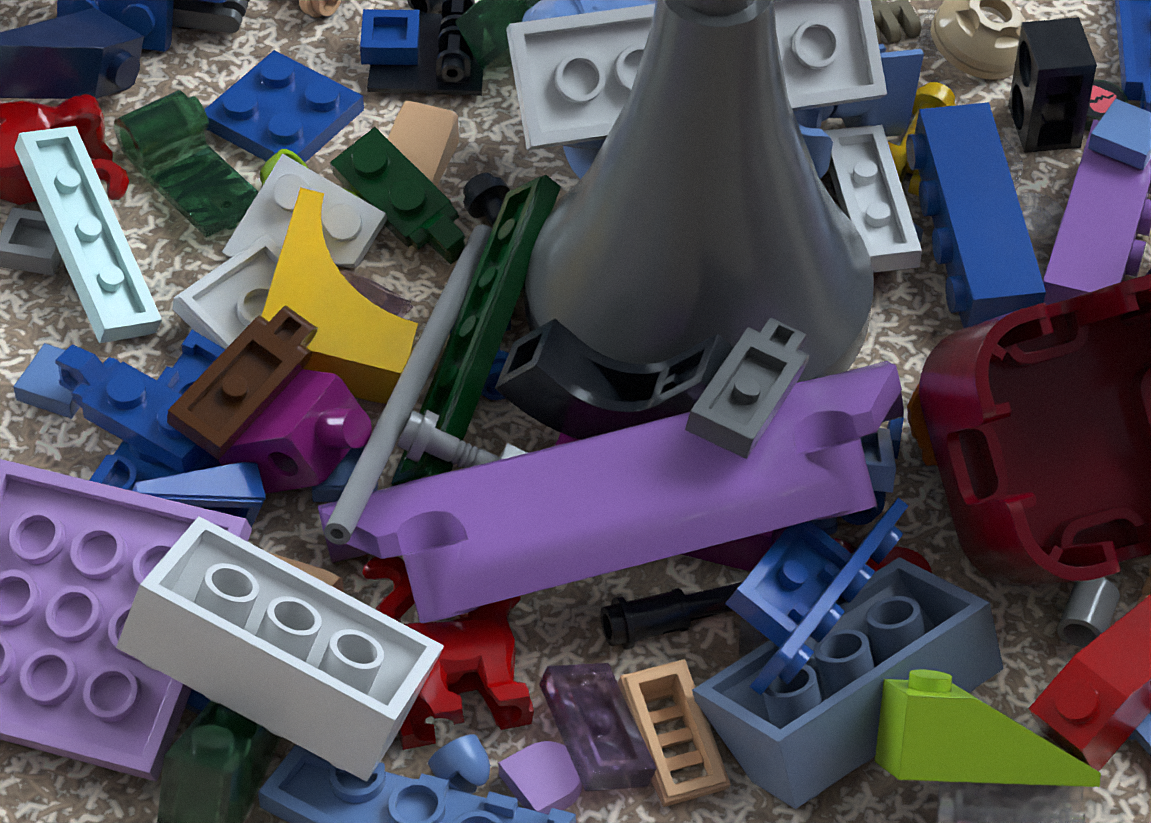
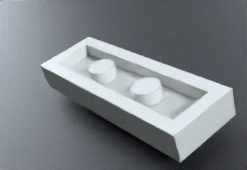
M883 125L824 130L833 141L829 170L840 208L861 235L870 256L873 273L920 267L922 249Z

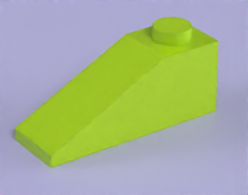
M918 669L909 671L908 680H883L875 762L898 780L1100 787L1101 773L956 686L952 683V676L950 674Z

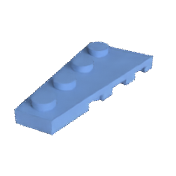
M297 744L258 791L260 808L288 823H576V814L551 808L549 815L518 807V799L489 791L487 798L450 789L449 780L421 773L419 779H412L385 772L384 763L378 764L366 782L345 770L336 768L327 760Z

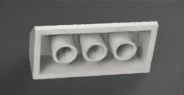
M200 516L139 585L116 646L117 649L140 660L149 668L170 676L200 692L209 700L228 707L265 727L271 733L286 738L327 760L336 768L345 770L366 782L394 741L444 647L442 644Z

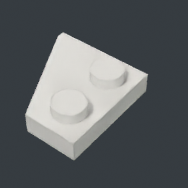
M282 154L222 253L230 259L265 234L282 248L300 187L324 193L321 211L322 232L326 247L337 267L357 268L388 217L385 212Z

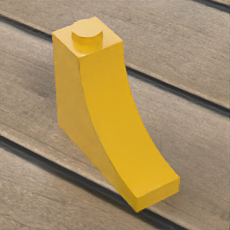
M300 187L262 317L270 321L284 306H288L318 328L315 337L306 347L312 351V356L303 369L334 373L344 381L354 397L387 404L414 349L413 344L418 323L396 316L375 305L361 295L345 279L330 256L322 232L321 211L324 193Z

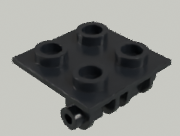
M443 0L442 14L420 13L418 65H370L367 92L482 96L488 15H476L475 0Z

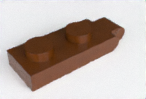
M284 306L270 321L261 315L257 316L168 409L167 423L219 460L307 365L312 356V351L306 347L315 337L318 328L288 306Z

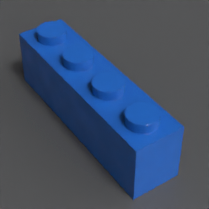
M989 102L919 109L915 134H909L906 140L907 160L910 169H918L921 177L919 201L922 214L925 217L931 216L933 220V254L937 264H945L948 274L945 292L949 311L951 313H959L963 328H967L1026 307L1043 303L1046 290Z

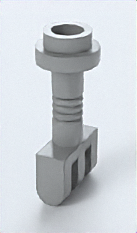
M412 410L396 445L408 451L406 458L417 463L425 451L463 468L528 453L507 443L499 457L481 448L478 449L470 443L466 444L465 441H460L459 438L435 428L439 415L429 410L426 411L425 415Z

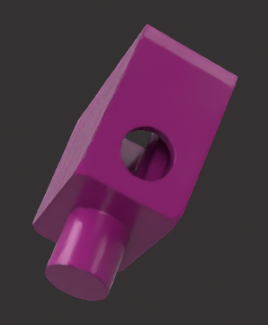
M302 369L218 461L222 466L241 462H256L265 494L317 486L330 476L351 448H361L367 444L372 433L371 420L339 376L334 373Z

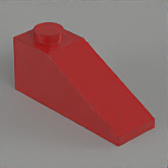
M1151 594L1075 654L1028 708L1045 735L1065 751L1097 771L1102 769L1151 712Z

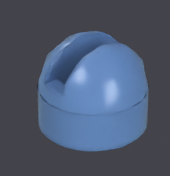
M474 734L465 735L449 742L436 751L428 761L434 776L449 780V788L472 794L476 791L477 786L484 785L489 779L491 765L484 747Z

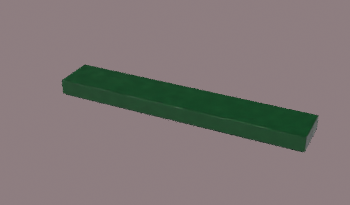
M546 174L506 194L419 412L425 415L426 411L429 410L439 415L435 428L459 438L460 441L465 437L525 282L531 253L545 220L551 213L561 186ZM404 450L391 485L396 486L420 478L450 472L454 464L451 461L447 462L425 451L417 463L406 458L408 451Z

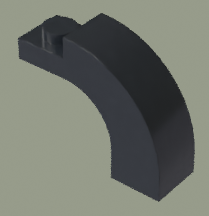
M554 318L513 342L495 389L512 404L538 422L555 431L582 440L690 412L734 347L719 334H716L669 360L654 364H633L612 359L595 351Z

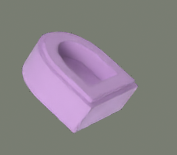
M551 741L537 742L498 762L499 776L526 809L549 815L551 808L565 810L570 807L581 793V761L572 749L561 743Z

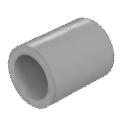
M1102 577L1088 581H1076L1074 583L1057 626V633L1063 642L1084 648L1109 628L1120 599L1119 590L1111 581Z

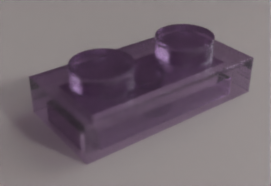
M609 663L547 666L539 686L584 790L598 791L648 787L657 768Z

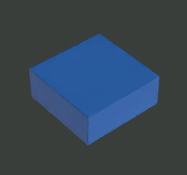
M363 9L360 41L361 64L418 65L420 38L419 10Z

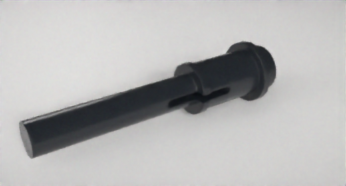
M742 582L687 595L680 588H675L670 592L626 601L622 596L614 597L611 605L602 607L600 613L606 641L610 646L622 644L623 649L629 650L635 647L637 640L676 631H688L691 621L733 612L734 610L725 603Z

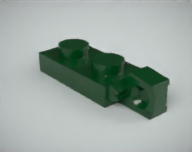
M376 127L372 128L329 162L333 175L343 185L353 191L360 199L386 213L388 218L384 225L408 248L413 246L419 250L428 243L450 265L459 259L465 247L464 239L466 237L454 224V221L459 218L458 211L452 206L451 200Z

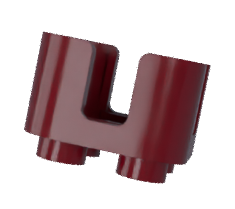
M1151 274L1116 283L1049 305L1041 303L975 324L955 331L942 339L927 357L921 372L919 382L920 403L959 543L966 557L976 569L996 582L1011 586L1088 581L1120 572L1119 562L1151 554Z

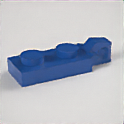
M73 344L55 360V364L58 365L59 384L72 392V400L82 408L83 416L88 421L181 474L187 473L207 453V451L167 423L168 409L182 394L125 362L120 363L118 359L108 357L102 363L95 354Z

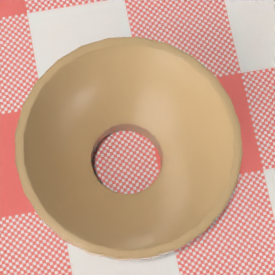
M944 0L931 21L930 30L936 48L953 66L978 78L997 80L1005 79L1014 73L1021 24L1026 22L1019 9L1012 4L1011 0ZM980 8L995 14L1006 23H996L989 20L983 15Z

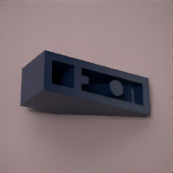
M96 8L0 32V98L70 99L74 96L89 94L97 99L127 90L135 84L140 70L139 61L144 36Z

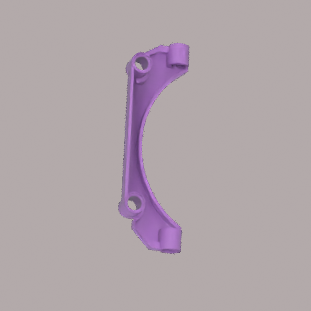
M884 361L796 383L747 459L686 431L685 427L690 412L614 432L424 477L374 491L350 540L346 544H334L325 537L331 561L336 563L367 554L381 559L403 555L419 622L426 623L461 615L476 610L482 605L815 519L823 520L872 508L877 506L860 437L876 433L882 422L903 417L902 387L897 367L889 361ZM338 501L318 506L323 531Z

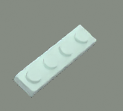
M76 126L19 133L14 147L98 342L105 343L156 333L162 321L161 316Z

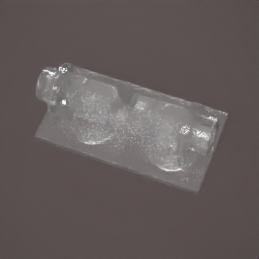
M940 781L935 823H1085V813L1081 812L1084 788L1078 786Z

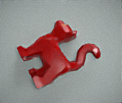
M89 94L74 96L57 106L43 105L31 101L0 103V199L17 205L37 201L14 148L19 133L76 126L89 157L95 159L91 160L100 182H106L109 199L119 200L124 197L128 188L129 177L126 170L112 161L113 152L105 143L104 115L95 97Z
M397 556L385 559L372 558L363 567L362 574L364 578L370 580H390L394 584L393 591L384 597L375 609L402 623L401 617L415 603L404 560ZM521 596L482 605L476 610L458 615L460 619L404 624L442 644L444 647L398 731L403 750L436 744L434 725L426 723V718L430 716L434 719H449L454 725L465 723L462 699L458 694L477 690L480 693L493 720L501 730L532 724L534 708L530 699L529 689L526 683L514 681L515 638L507 621L511 610L521 600Z

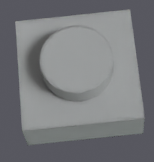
M13 207L0 233V267L54 276L62 257L43 213Z

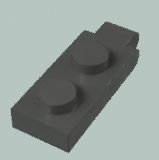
M773 318L767 321L761 332L748 327L691 409L685 430L747 459L806 367L809 354L801 350L806 341L807 334Z

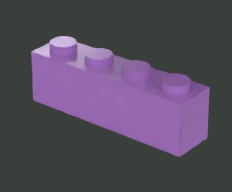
M1093 120L1044 275L1043 283L1046 295L1043 303H1046V305L1123 282L1125 275L1137 277L1140 270L1146 242L1136 240L1137 234L1149 236L1151 231V200L1148 199L1149 194H1151V159L1144 170L1088 149L1091 133L1099 123V120Z

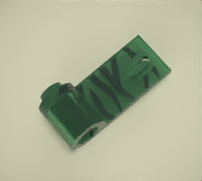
M177 90L114 120V131L123 154L144 178L207 238L224 229L232 230L236 228V223L242 220L259 192L207 145L204 129L208 128L209 122L202 104L195 96L188 98L185 93Z

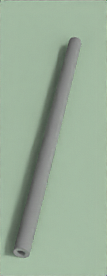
M477 225L473 229L324 528L325 537L330 542L343 545L350 540L458 317L491 234V227Z

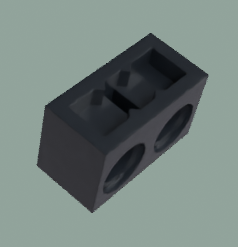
M1079 17L1022 22L1008 107L1024 153L1081 148L1097 64Z

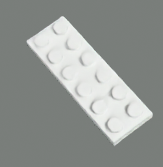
M774 0L777 39L788 99L793 111L880 99L887 95L871 0ZM655 4L509 24L506 31L527 150L606 139L631 93L651 29Z

